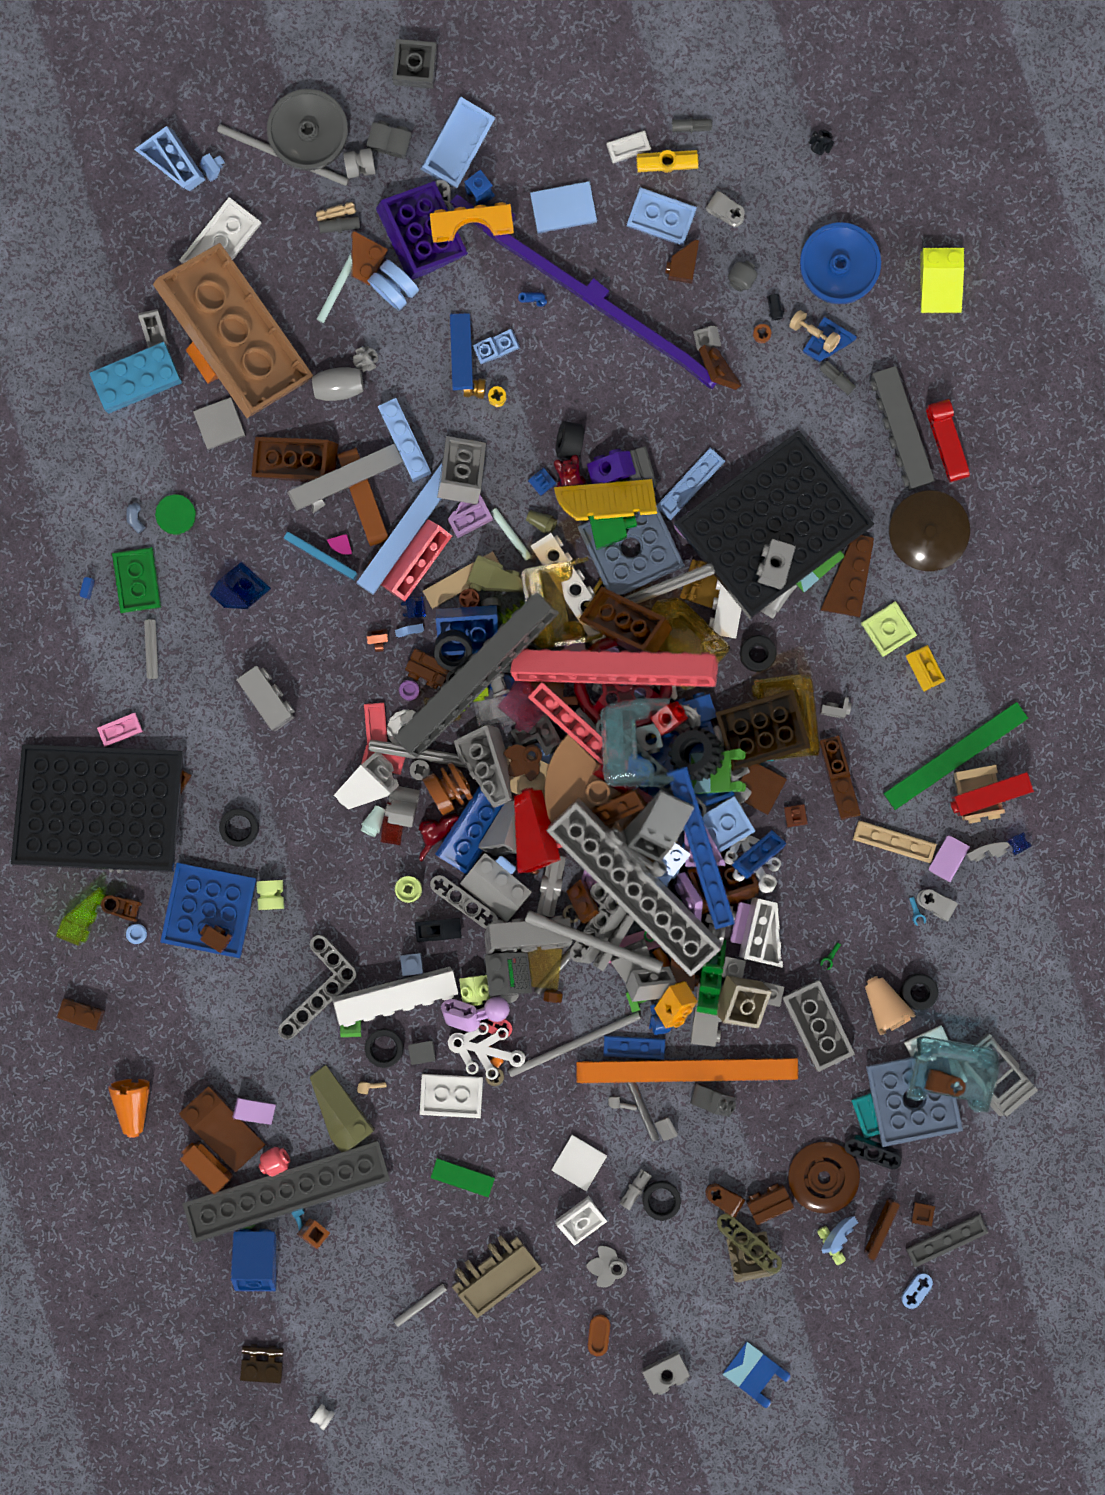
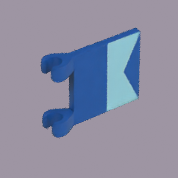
M748 1341L723 1373L725 1377L754 1398L764 1408H768L771 1401L761 1394V1391L773 1375L776 1374L785 1382L790 1379V1373L777 1365Z

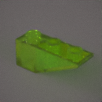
M97 888L64 916L55 937L77 946L82 945V942L86 943L90 934L87 931L90 923L93 924L97 917L95 912L97 905H101V901L105 897L103 893L104 888Z

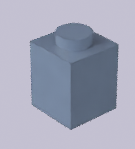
M422 953L400 956L402 976L424 973Z

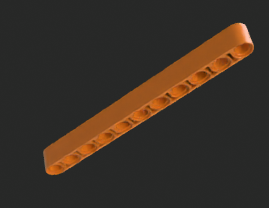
M798 1058L576 1062V1083L798 1079Z

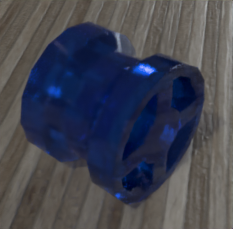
M1024 831L1006 841L1013 848L1014 856L1032 846L1026 840Z

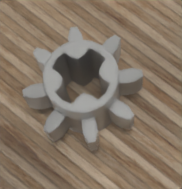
M362 346L355 350L357 355L353 356V362L356 368L362 370V372L371 371L376 368L374 363L378 362V355L374 349L369 348V346L365 348Z

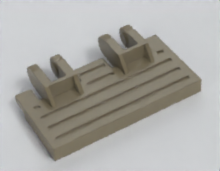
M502 1235L498 1237L499 1243L507 1250L503 1255L499 1253L494 1244L490 1243L487 1245L498 1262L496 1263L492 1256H490L477 1266L482 1274L479 1273L470 1260L465 1262L468 1270L474 1275L470 1280L459 1267L455 1269L456 1274L466 1286L463 1287L457 1281L452 1285V1288L476 1319L542 1270L541 1266L518 1237L510 1241L515 1248L514 1250Z

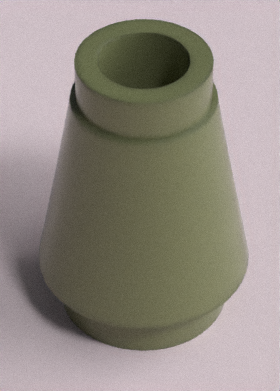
M530 510L526 517L527 522L544 534H552L557 525V519L553 515Z

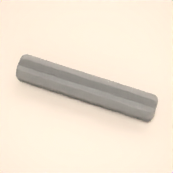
M147 619L144 621L146 673L148 679H157L156 621L154 619Z

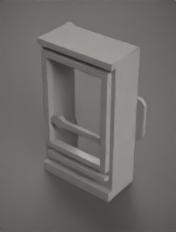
M986 1033L957 1058L964 1075L973 1078L989 1097L988 1104L999 1116H1009L1038 1091L1019 1069L1018 1062L1009 1052L1004 1051L989 1033ZM992 1044L1011 1069L988 1087L968 1063ZM1014 1070L1020 1077V1080L997 1098L991 1089L996 1088V1085Z

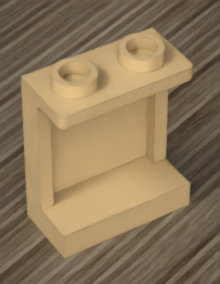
M993 765L955 772L954 778L958 795L998 782L996 773H998L997 766ZM1002 803L962 815L963 821L968 820L969 824L981 822L980 818L988 816L989 820L1001 818L1000 814L1005 813V809H1003Z

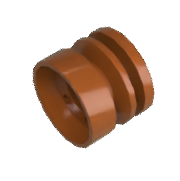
M452 762L448 764L452 771L450 774H447L443 767L440 768L443 778L439 779L435 773H431L422 779L443 816L455 810L452 802L455 798L461 805L464 802L460 795L465 794L468 801L473 798L468 782L461 770L454 766Z

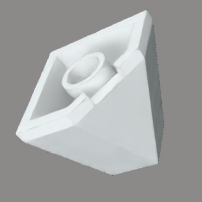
M375 752L358 767L334 796L347 809H351L390 795L399 786L397 779H394L392 775L394 771L392 763L381 753Z

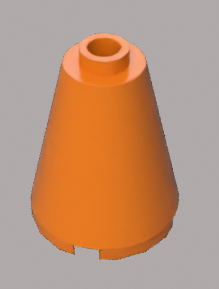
M125 1079L113 1082L109 1086V1093L122 1132L130 1138L138 1137L139 1133H142L144 1129L150 1082L144 1079H138V1083L131 1082L132 1079Z

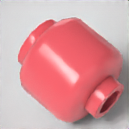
M273 1147L260 1156L259 1168L264 1175L268 1174L273 1177L289 1168L290 1157L285 1149Z

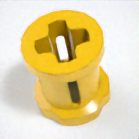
M495 386L489 390L488 399L490 404L495 407L504 405L506 392L502 387ZM498 392L499 395H502L500 401L493 398L494 393Z

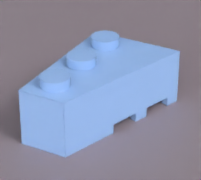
M167 126L134 149L188 191H191L206 180L174 130Z

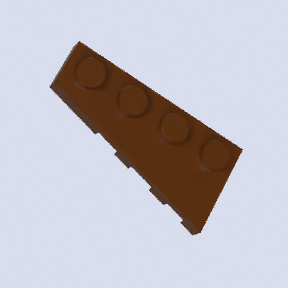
M860 536L849 544L820 611L860 618L874 542L873 537Z

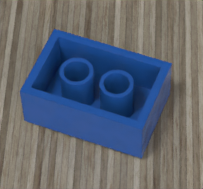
M497 605L436 609L437 637L447 630L464 632L472 642V654L477 653L483 647L485 641L492 638L498 631ZM448 641L442 645L441 653L443 656L465 654V647L461 642Z

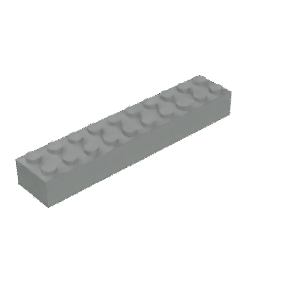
M577 798L549 825L547 832L692 976L720 951L722 943L657 877L651 875L646 881H642L637 875L639 870L637 866L633 870L627 871L622 864L624 861L622 855L617 848L610 847L605 840V833L610 829Z

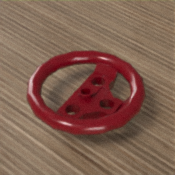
M605 637L597 640L587 650L600 652L620 645ZM574 683V693L579 706L594 724H597L601 718H609L623 731L652 724L651 717L668 704L672 695V685H660V692L657 694L643 684L621 686L620 684L602 683L603 694L594 706L586 690V683ZM638 688L646 691V697L642 700H638L634 696V692ZM609 693L617 695L618 701L613 705L606 702V696ZM635 703L646 711L643 715L630 720L611 718L617 708L623 704ZM604 721L600 723L601 727L611 730L609 722Z

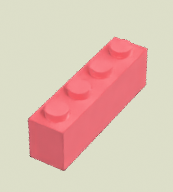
M428 519L381 585L396 597L406 601L449 542L452 535Z

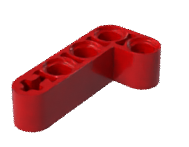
M945 399L929 404L926 407V413L948 481L954 482L969 477L968 465L952 419L954 412L950 400Z

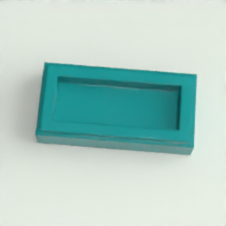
M871 1093L852 1099L851 1101L863 1136L869 1138L878 1135L879 1130Z

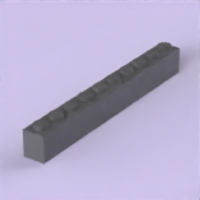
M538 592L531 595L526 600V603L512 614V618L506 624L501 625L497 633L492 638L486 640L483 647L477 653H474L463 667L455 672V676L449 682L444 683L441 690L435 696L428 699L426 705L413 715L407 725L399 729L395 739L408 754L418 757L546 628L559 612Z

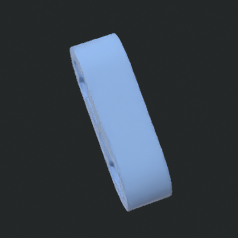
M918 1273L901 1296L902 1303L909 1309L919 1306L932 1288V1278L926 1273ZM926 1277L928 1285L926 1287L923 1285L918 1290L917 1288L920 1285L918 1280ZM916 1291L917 1293L914 1296L916 1300L915 1303L910 1302L908 1304L906 1296H912L913 1293Z

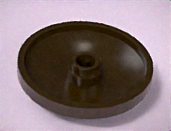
M933 490L920 491L906 497L895 508L889 522V540L894 553L909 567L920 571H938L951 566L963 555L970 538V523L962 505L950 495Z

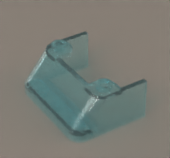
M634 699L609 704L602 709L601 728L604 779L609 785L664 787L674 780V776H654L652 764L648 760L637 759L635 720L646 718L650 710L662 709L670 703L669 699Z

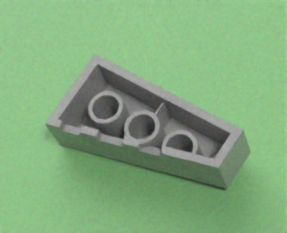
M555 916L551 919L571 927L570 918L564 919V916ZM514 919L510 923H504L503 920L492 921V924L488 925L484 933L486 955L494 954L493 952L512 953L516 952L517 949H521L523 952H532L540 946L542 950L570 947L572 944L571 938L529 924L524 919Z

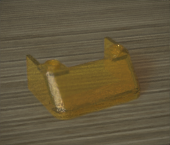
M588 557L527 568L522 572L521 579L525 600L538 592L559 612L533 640L537 647L550 648L585 643L603 637L602 633L585 635L584 627L580 622L569 621L561 582L567 581L572 577V565L586 562Z

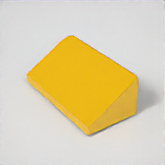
M928 645L906 655L923 691L946 681Z

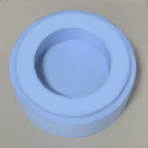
M132 924L126 931V937L129 942L140 944L145 941L147 930L141 924Z

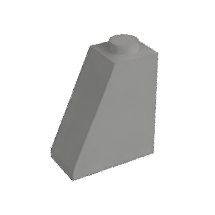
M514 801L504 803V806H502L479 844L478 848L491 856L516 853Z

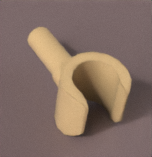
M360 1082L357 1092L368 1094L369 1088L386 1087V1082Z

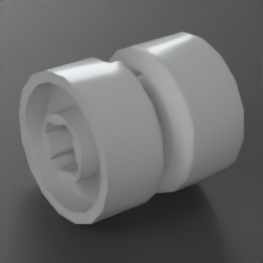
M371 148L361 149L359 153L355 151L343 153L348 179L359 177L361 173L364 176L376 174Z

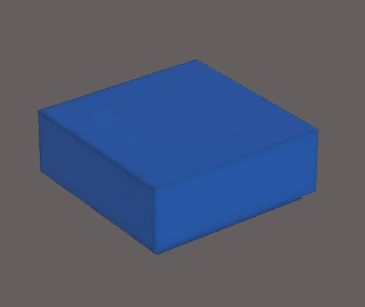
M88 577L83 579L80 597L90 600L95 580Z

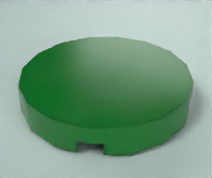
M174 494L166 496L159 502L156 507L155 517L157 524L163 531L172 535H180L192 528L196 520V511L189 499L182 495Z

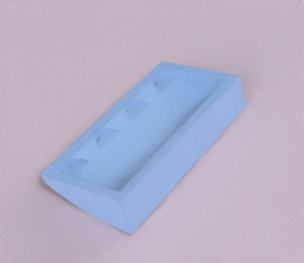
M460 97L420 169L457 188L495 117Z

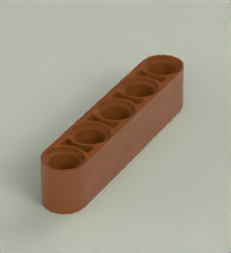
M357 448L337 454L341 467L360 459ZM368 479L350 486L349 489L370 547L385 542L389 537Z

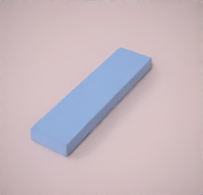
M710 447L657 505L659 511L671 521L724 464L725 460Z

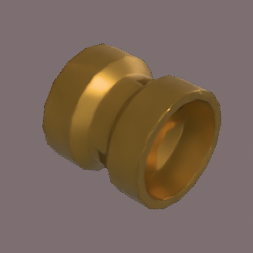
M479 378L478 380H473V384H475L474 392L473 389L464 390L463 397L476 396L479 399H484L486 379Z

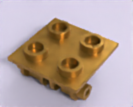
M692 559L689 571L706 564L703 561ZM712 574L684 585L680 598L712 608L714 597L718 598L719 590L716 589L717 578Z

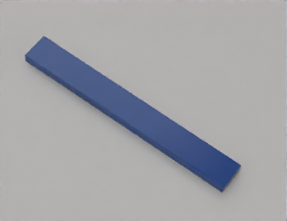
M687 767L667 772L673 795L694 806L684 826V830L715 930L735 924Z

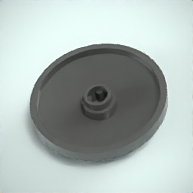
M301 89L285 95L275 104L268 118L267 135L272 150L283 163L298 170L312 171L328 166L339 157L347 142L348 124L343 109L331 96L314 89Z

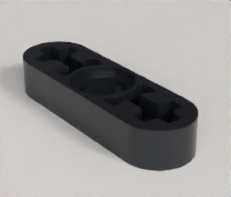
M851 1134L845 1140V1150L850 1155L888 1169H897L902 1163V1154L895 1148L890 1146L882 1147L881 1143L857 1134ZM856 1142L857 1145L855 1147H852L851 1144ZM875 1148L879 1151V1154L870 1155L868 1150ZM892 1156L896 1157V1159H894L893 1161L889 1160V1158L891 1159Z

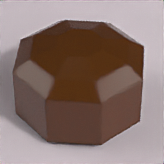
M553 989L544 991L543 1000L561 1003L563 993Z

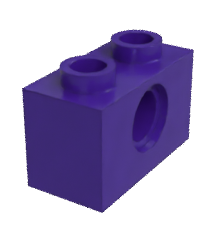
M615 449L610 451V455L606 457L605 455L594 457V461L587 464L592 484L617 482L635 475L636 472L630 451Z

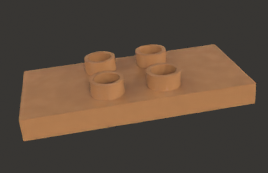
M221 243L158 277L153 283L155 289L246 418L256 414L307 383L312 378L313 374Z

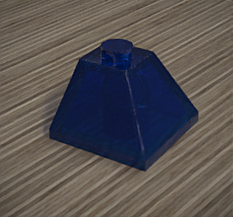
M240 562L218 580L209 595L224 608L248 609L268 593L271 588L245 564Z

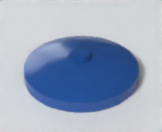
M831 223L816 230L806 241L800 256V272L807 288L819 299L833 304L852 303L864 297L875 285L881 270L880 251L874 239L862 228L849 223Z

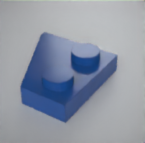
M824 317L817 328L823 331V334L827 337L833 332L839 334L840 341L838 345L829 353L823 349L825 340L821 337L818 339L812 335L803 353L820 363L854 342L857 337Z

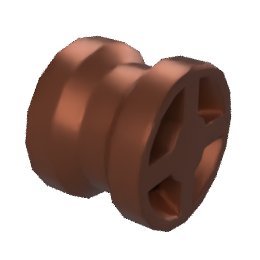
M465 589L461 592L459 601L463 607H476L480 603V596L473 589Z

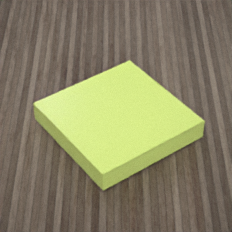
M896 601L861 623L882 657L917 636Z

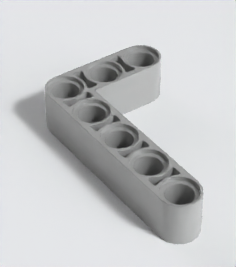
M324 935L313 937L310 941V948L334 974L280 1024L278 1032L283 1039L288 1040L295 1037L333 1001L332 997L338 996L357 977L356 968ZM318 938L323 939L325 942V947L322 950H318L315 947V941ZM332 953L337 954L339 957V962L336 965L331 964L328 960L329 955ZM345 968H350L353 971V977L349 980L345 979L342 975ZM330 982H335L338 985V991L334 994L328 991L327 987ZM315 996L323 999L322 1007L314 1006L313 998ZM300 1010L308 1013L307 1021L299 1020L298 1013ZM286 1024L293 1027L292 1035H286L283 1032V1027Z

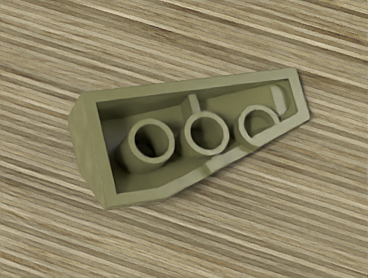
M479 555L473 564L466 582L470 584L469 588L479 592L482 589L485 591L549 594L552 589L532 578L525 577V580L522 579V575L517 571L502 570L503 565Z
M327 1065L310 1076L329 1136L341 1153L350 1150L374 1132L375 1128Z

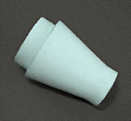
M375 805L374 809L361 824V831L376 837V834L380 833L386 810Z

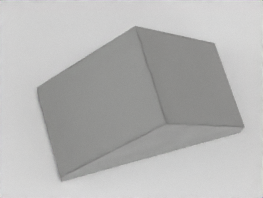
M155 309L138 313L148 348L162 342L167 345L168 340L160 311Z

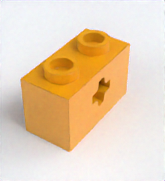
M682 982L669 986L654 1010L665 1028L673 1026L677 1028L685 1023L686 1017L693 1011V1007L698 1001L687 983Z

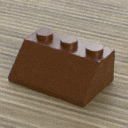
M744 851L736 853L738 858L743 855ZM725 862V865L718 866L729 905L759 896V884L755 874H752L748 879L744 878L742 881H737L733 877L735 868L732 864L730 865ZM696 867L687 870L689 880L703 901L702 915L707 914L710 911Z

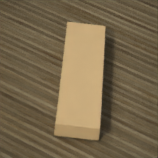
M493 552L484 556V558L499 563ZM474 562L423 590L432 609L459 595L463 590L469 589L470 584L466 582Z
M858 820L853 836L855 841L927 863H931L937 845Z

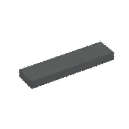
M977 1214L907 1247L906 1251L914 1267H917L989 1232L981 1215Z

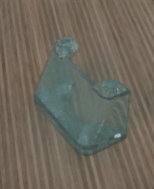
M920 1036L915 1044L907 1097L920 1101L925 1099L928 1093L967 1100L968 1105L976 1112H989L999 1073L998 1054L995 1050L987 1047ZM929 1068L961 1078L966 1085L965 1092L961 1096H952L924 1089ZM958 1081L955 1084H951L954 1091L956 1088L960 1089Z

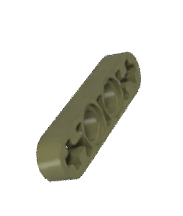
M723 1214L718 1218V1230L767 1273L777 1274L782 1268L781 1258L729 1214ZM722 1220H730V1226L735 1229L732 1236L730 1235L732 1232L727 1226L722 1228ZM739 1232H744L748 1236L747 1240L743 1243L736 1240V1235ZM756 1245L761 1246L763 1253L760 1256L753 1255L751 1252L752 1247ZM767 1252L769 1253V1255L767 1256V1258H768L770 1261H772V1262H773L774 1260L777 1261V1263H776L777 1268L772 1267V1268L770 1269V1268H769V1262H768L767 1260H765V1259H764L763 1263L760 1261V1260H762V1259L766 1256V1253H767Z

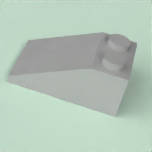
M446 436L437 498L471 504L478 503L482 485L486 443Z

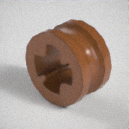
M766 324L757 325L753 332L755 341L758 343L768 342L772 334L770 327ZM765 329V334L768 336L766 338L763 336V339L759 338L758 330Z

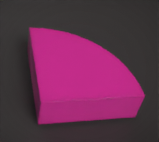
M347 534L327 540L334 551L344 555L352 554Z

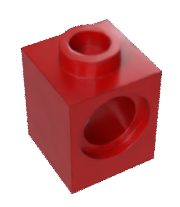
M677 701L666 705L651 717L661 735L674 730L688 719L684 708Z

